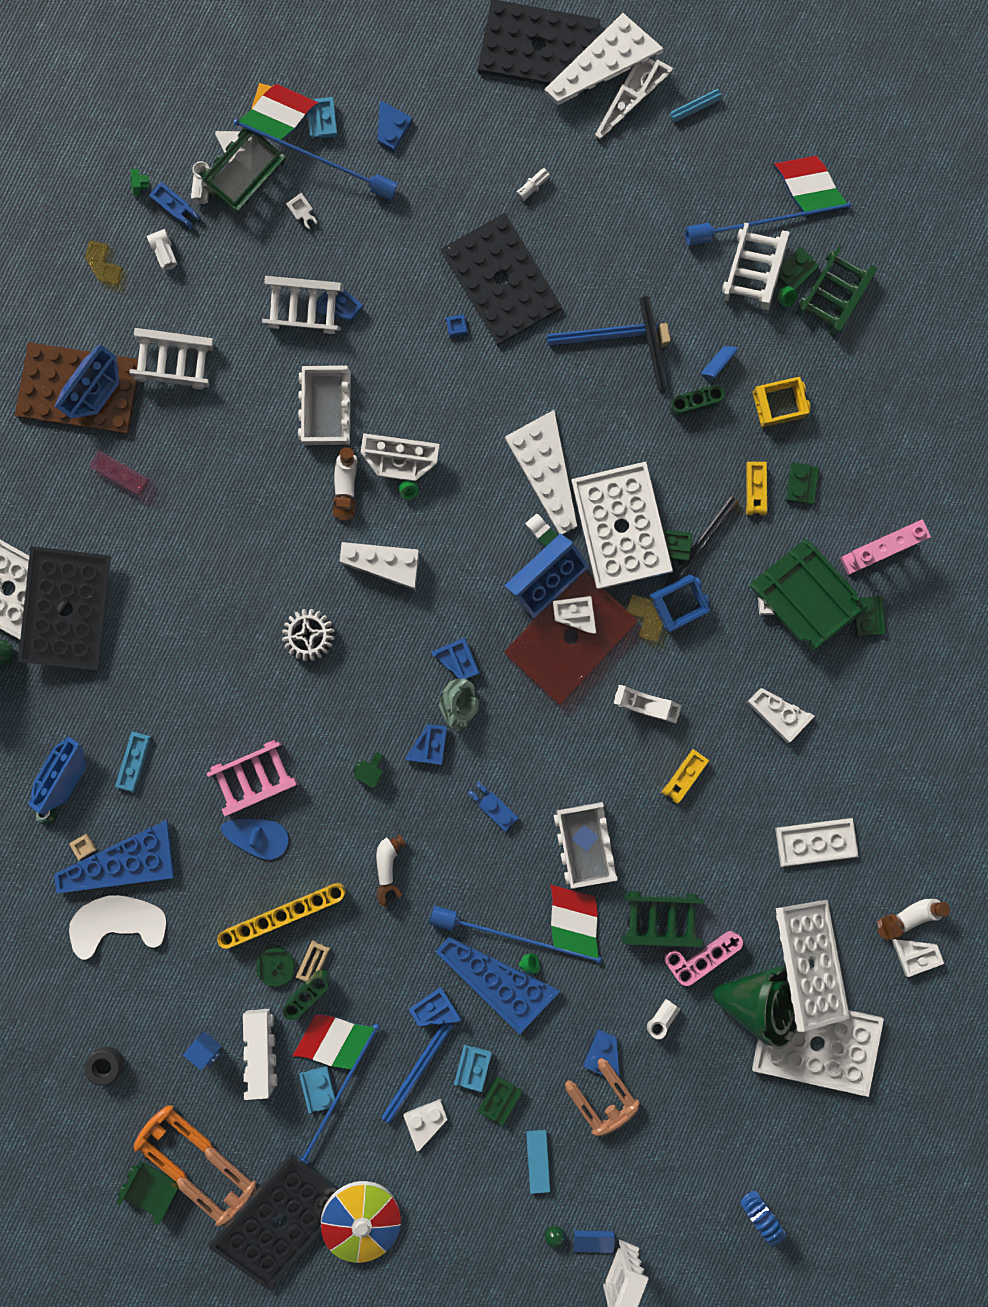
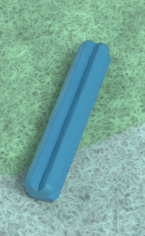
M716 89L672 111L670 117L673 122H677L720 101L722 94L719 89Z

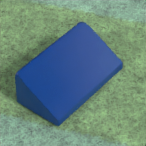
M732 346L722 347L701 372V375L708 381L713 382L735 356L738 348Z
M574 1231V1252L613 1253L614 1232Z

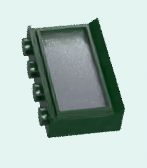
M245 128L239 132V138L235 142L231 141L227 145L225 154L217 156L213 162L214 166L211 169L207 168L201 175V186L236 217L239 215L243 205L250 202L252 195L263 187L267 178L272 177L276 168L280 164L283 165L286 159V155L281 154L263 136Z

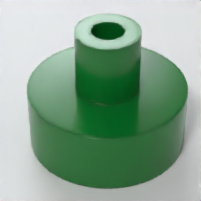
M787 286L779 289L777 300L784 307H789L796 301L798 293L792 287Z
M404 480L399 486L400 495L404 499H413L419 493L415 481Z
M534 953L525 954L522 961L519 962L520 969H523L526 974L537 973L540 967L537 955Z

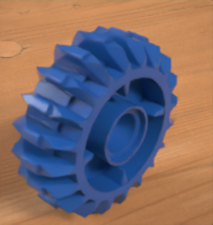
M756 1191L746 1194L741 1200V1205L768 1244L774 1247L776 1244L781 1243L786 1237V1232Z

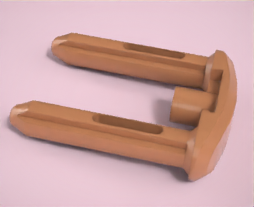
M600 1058L598 1060L599 1070L624 1105L620 1112L615 1105H611L605 1110L609 1119L601 1121L578 1086L572 1081L565 1083L567 1093L591 1126L592 1134L596 1136H604L621 1128L639 1109V1100H634L610 1063ZM617 1082L626 1094L625 1096L621 1094L614 1083ZM582 1105L586 1106L593 1118L589 1117Z
M208 1147L205 1150L206 1158L243 1191V1194L238 1197L231 1191L224 1199V1202L230 1208L228 1207L226 1211H223L187 1178L180 1177L177 1180V1184L185 1195L216 1221L215 1226H224L254 1194L257 1187L256 1181H250L216 1149Z

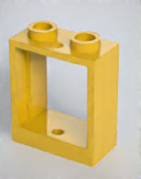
M800 377L755 387L752 393L761 428L805 418L809 414L810 403L809 400H806V387L804 382H801ZM792 387L799 412L772 418L766 393Z

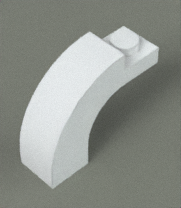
M619 685L614 704L622 708L672 723H677L682 706L673 701L647 695L623 685Z

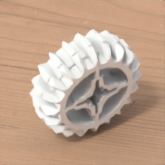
M303 609V616L295 612L296 619L291 616L289 617V620L292 621L291 625L289 623L284 624L289 630H282L283 634H288V637H283L282 640L289 641L285 648L292 647L289 652L291 655L297 651V659L303 654L304 661H307L308 655L314 661V654L318 658H322L320 651L327 654L328 651L324 647L326 645L332 647L328 640H334L333 636H329V633H333L334 629H328L332 625L330 621L324 623L327 620V616L324 615L320 619L321 612L318 611L314 616V610L310 609L309 615H307L306 610ZM309 620L319 622L323 629L313 630ZM303 621L302 631L294 635L295 628ZM308 630L314 633L310 636L309 641L307 640L308 638L302 637L307 634ZM323 635L321 644L314 649L315 639ZM304 640L308 651L298 648L294 641Z

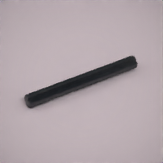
M644 296L639 301L658 390H665L668 388L651 300L649 296Z

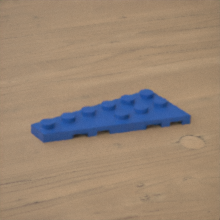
M168 820L55 873L56 893L174 878Z
M448 937L435 951L519 1034L560 992L559 989L451 937Z

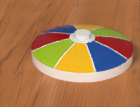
M367 1181L350 1183L337 1190L325 1204L321 1216L322 1236L328 1249L340 1259L355 1263L374 1260L387 1252L394 1244L401 1225L400 1211L394 1196L383 1186Z

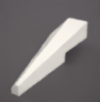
M650 58L643 63L635 64L597 130L595 138L601 139L667 77L673 68L659 60L655 62Z

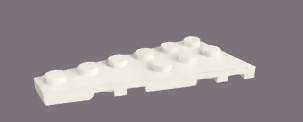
M622 13L545 88V94L559 105L577 96L579 92L587 88L591 89L595 87V84L603 80L605 82L631 69V66L647 61L649 57L655 54L663 53V48Z
M553 410L505 436V440L557 532L563 535L576 528L577 523L555 412Z

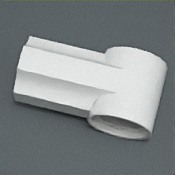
M203 161L195 163L192 168L194 177L191 200L198 204L208 203L209 192L201 186L202 178L199 175L209 168L208 164Z
M163 229L147 236L162 270L175 268L178 264L171 249L172 244L166 230Z
M665 999L653 1019L648 1022V1033L653 1038H663L680 1008ZM661 1024V1031L657 1034L653 1033V1026Z

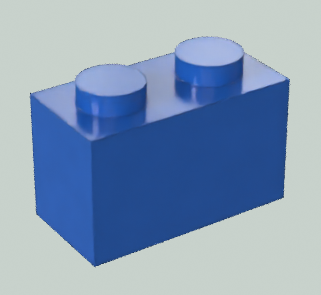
M203 1031L183 1056L202 1070L205 1066L209 1068L221 1054L218 1050L222 1045Z

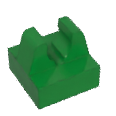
M131 169L132 195H140L141 190L149 189V176L139 174V169Z

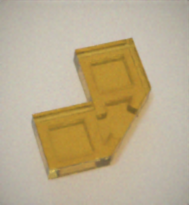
M89 240L85 259L95 276L102 283L118 286L123 268L119 265L105 262L109 249L108 244Z
M632 594L626 613L644 619L638 637L657 642L663 625L651 600Z

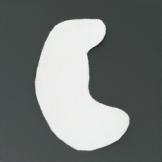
M117 895L94 900L79 909L70 922L69 934L73 951L81 959L90 958L101 938L110 932H138L147 946L157 947L162 943L166 918L160 908L139 899Z

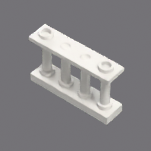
M745 223L743 230L740 229L737 241H739L728 282H724L722 293H725V301L729 300L730 293L757 298L759 301H762L761 308L769 310L788 244L789 232L782 230L781 236L776 238L748 233L749 223ZM747 240L771 245L777 250L775 255L769 256L745 251L743 248ZM744 258L768 263L772 267L770 272L765 274L738 268L740 259ZM737 275L764 281L766 288L765 290L757 291L734 286L733 283Z
M265 276V284L269 285L270 289H272L270 319H262V323L268 324V328L279 329V325L324 329V333L335 334V331H340L341 327L334 326L336 295H338V292H343L344 285L342 283ZM282 287H289V291H291L289 321L278 320L279 290ZM300 288L308 289L309 293L307 323L296 322L298 292H300ZM319 290L326 291V294H328L326 325L315 324L316 300Z
M135 328L134 337L140 343L137 370L130 369V375L134 380L139 382L152 380L191 385L193 388L200 390L204 389V387L209 388L208 379H203L206 353L213 351V338ZM150 343H156L160 346L157 372L145 371L147 350ZM177 346L179 349L176 375L165 374L167 347ZM189 348L197 349L198 351L196 377L184 376L186 352Z

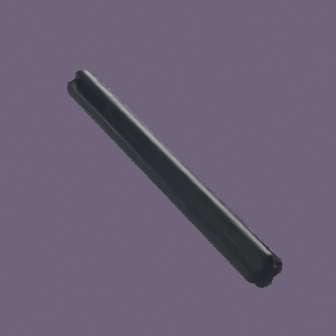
M730 496L692 546L689 561L680 562L666 581L665 586L682 579L738 503L735 497Z

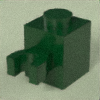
M376 752L370 763L362 760L361 763L357 762L353 769L355 773L353 778L375 788L384 773V770L378 768L384 755Z

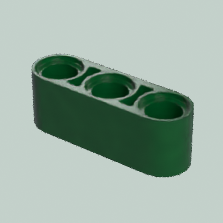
M713 385L678 395L672 400L669 411L673 416L680 417L715 407L723 400L725 390L719 385ZM711 393H717L719 399H713ZM692 398H699L701 404H695ZM681 403L683 409H677L674 404Z
M326 970L316 971L287 999L283 1009L285 1018L296 1020L326 992L331 978ZM320 979L323 980L325 983L319 984L316 980ZM303 993H309L311 997H306ZM289 1006H295L297 1010H292Z

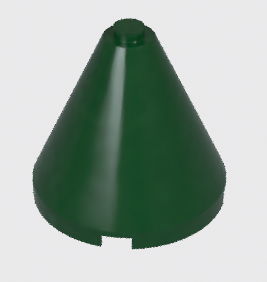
M776 966L719 985L714 990L713 998L716 1004L766 1046L782 1049L790 1042V1040L786 1039L789 1033L796 1032L797 1025L795 1023L794 1007L791 1001L790 985L785 966Z

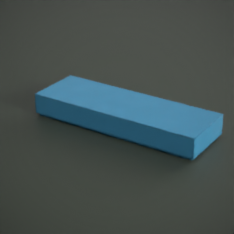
M131 732L115 788L133 793L136 791L151 736Z
M546 1130L526 1131L530 1193L550 1192Z

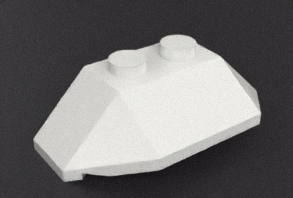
M363 433L361 454L377 476L416 481L437 464L439 444Z

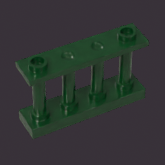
M838 246L835 251H830L825 259L828 263L808 297H803L797 306L800 308L797 313L798 316H801L806 309L830 323V326L833 328L829 334L834 337L842 330L878 269L871 264L867 270H862L838 256L842 248L841 246ZM834 262L858 276L859 284H854L853 286L829 272L828 270ZM823 278L848 291L851 296L849 301H843L820 288L819 285ZM814 293L839 307V310L842 311L840 316L834 317L811 304L810 300Z
M629 891V895L623 894V898L631 901L630 928L627 934L621 935V942L632 945L702 947L703 939L696 936L697 934L695 933L696 903H704V899L699 898L698 894L687 893L686 897L641 895V892ZM638 901H650L649 931H647V934H639V931H637ZM658 902H669L668 932H666V935H658V932H656ZM677 902L688 903L687 933H685V936H677L676 933Z

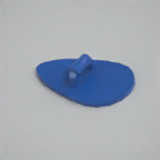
M245 818L230 820L221 826L222 833L229 841L242 850L262 859L272 860L278 858L285 852L288 846L289 837L287 831L281 824L275 821Z

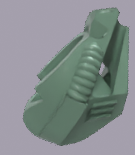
M455 679L450 681L443 690V695L439 700V707L447 725L459 731L465 728L467 722L477 713L479 701L475 697V688L472 682L466 679Z

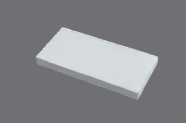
M853 818L775 828L781 867L858 857Z

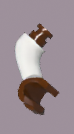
M343 448L340 451L334 473L336 497L333 500L332 516L346 521L347 519H353L355 516V500L353 498L358 461L351 448Z
M397 835V839L392 838L389 840L385 838L377 848V869L381 886L378 888L376 896L380 905L385 908L388 903L385 899V894L389 890H392L398 898L402 896L400 890L391 884L393 882V861L397 856L396 852L400 850V847H406L400 835Z
M923 899L907 907L896 916L891 914L877 920L879 927L877 931L884 941H889L893 938H898L904 932L924 922L937 921L942 916H948L950 907L946 902H940L937 899Z

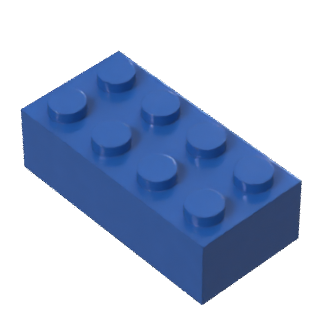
M560 533L504 586L521 608L531 617L535 618L590 566L574 543Z

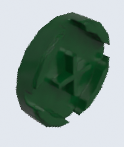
M273 947L267 949L257 960V976L267 986H283L291 980L295 973L294 957L284 948Z

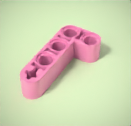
M728 931L687 961L675 949L665 952L664 961L676 979L682 985L689 986L742 948L743 940L735 932ZM730 938H734V939H735V940H734V942H735L734 945L730 944V943H731ZM722 943H723L724 945H726L725 947L728 949L727 951H726V949L721 945ZM720 948L721 954L718 957H713V950ZM672 955H678V961L675 964L669 963V958ZM701 959L705 960V966L698 969L696 967L697 962ZM689 971V978L682 980L680 978L681 973Z

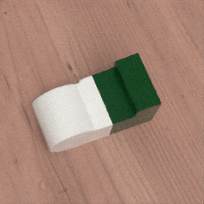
M535 514L525 523L527 529L543 548L558 536L538 514Z

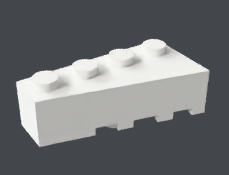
M342 542L340 554L342 565L416 591L419 550Z
M270 1009L247 1010L243 1014L244 1043L247 1042V1046L244 1047V1061L248 1063L244 1073V1082L248 1083V1091L244 1092V1100L269 1098L275 1086H277V1074H274L273 1066H276V1055L272 1053V1046H275V1036L271 1034L274 1017L273 1014H270Z

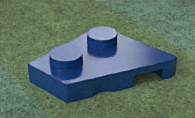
M343 289V292H338V295H336L334 317L352 321L363 309V305ZM326 291L316 301V313L327 315L328 294H326Z
M466 638L431 652L434 657L441 661L459 679H468L480 673Z

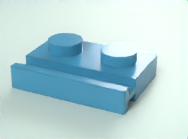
M333 97L314 99L319 104L307 113L310 138L337 136Z
M464 1044L454 1085L482 1092L491 1051Z
M328 1066L301 1072L299 1076L308 1113L330 1108L336 1097Z

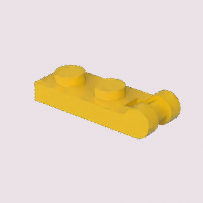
M767 462L746 463V515H753V513H759V515L767 514ZM754 501H760V506H754Z
M692 749L661 793L665 796H670L673 799L672 801L678 804L709 760ZM675 784L681 788L678 793L673 790Z

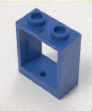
M688 575L649 595L664 629L670 632L710 612L708 607L710 602L701 591L702 584L699 578ZM689 584L699 606L672 619L662 597Z

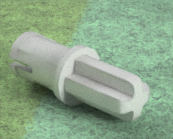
M544 168L532 179L529 178L528 182L516 192L517 196L522 201H525L533 192L538 191V187L550 177L549 172Z

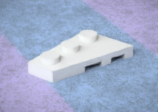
M762 688L746 702L787 743H790L814 717L811 713L800 710L799 707L783 701L782 698Z

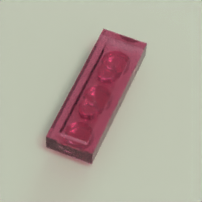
M99 450L89 465L90 468L139 496L149 481L147 477Z

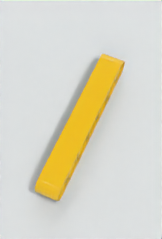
M341 883L329 885L227 928L218 935L217 942L222 948H231L341 901L346 894V889ZM333 888L340 889V897L336 898L332 895L331 891ZM314 896H321L323 898V904H315L313 900ZM297 903H302L305 906L303 913L296 910ZM279 911H284L287 914L286 920L278 918ZM261 918H265L268 921L269 925L267 928H263L260 925ZM243 926L249 927L250 935L247 936L242 933ZM224 934L231 935V943L225 942Z

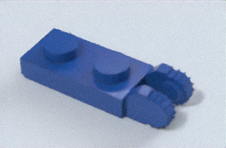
M162 182L149 194V197L176 220H180L189 229H192L193 225L183 217L186 212L197 221L201 218L186 201Z
M478 781L476 783L477 787L486 796L481 800L474 791L470 790L468 794L506 832L519 817L492 791H489Z

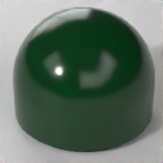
M54 808L49 810L45 817H42V814L38 812L36 813V820L43 825H50L57 818V812Z
M559 1226L549 1227L545 1232V1241L551 1248L562 1246L565 1240L564 1231Z

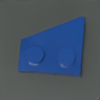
M380 101L378 143L395 152L413 121L412 117Z
M427 724L421 736L406 755L405 760L442 765L447 726Z
M442 987L408 1009L418 1026L460 1022L462 1020Z
M598 1029L583 1067L603 1075L598 1068V1060L603 1058L610 1063L619 1076L617 1038Z

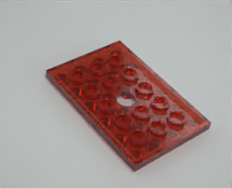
M585 571L553 601L591 596L596 634L556 622L553 603L551 602L504 651L517 666L559 705L638 621L606 590H597L595 580ZM572 629L577 632L578 640L574 644H567L563 639V634L566 630Z

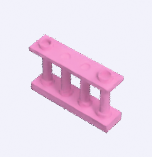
M922 519L851 551V553L840 557L849 575L931 536Z
M270 741L264 744L265 748L224 766L221 763L210 768V772L206 773L208 777L216 775L227 801L225 803L227 807L222 809L224 816L233 814L299 785L296 777L291 778L290 775H287L276 748L282 746L281 742ZM267 752L270 753L280 777V784L275 786L269 783L258 757ZM248 760L252 761L263 786L261 788L262 792L257 794L254 791L252 792L241 767V763ZM232 767L245 794L243 796L244 799L239 802L233 798L223 771Z

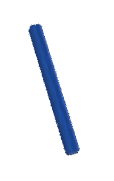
M644 324L555 333L547 335V343L550 346L646 335Z
M443 1023L382 1115L383 1121L388 1124L392 1122L453 1028V1023Z

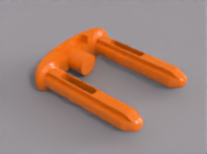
M165 1106L144 1126L135 1141L134 1151H140L177 1182L180 1177L187 1178L185 1172L147 1141L150 1134L159 1140L166 1132L159 1124L166 1120L203 1152L208 1147L213 1148L211 1141L173 1110L174 1106Z

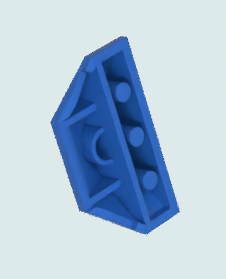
M99 344L84 358L68 380L54 407L71 419L98 414L120 383L117 356Z
M67 737L51 751L34 781L31 800L29 801V806L39 814H44L67 802L86 769L81 744L71 737Z

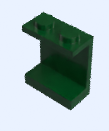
M140 1161L136 1167L133 1165L127 1174L129 1180L127 1184L123 1183L117 1194L120 1196L117 1204L121 1205L126 1200L153 1214L155 1217L152 1222L160 1225L179 1187L177 1182L170 1176Z

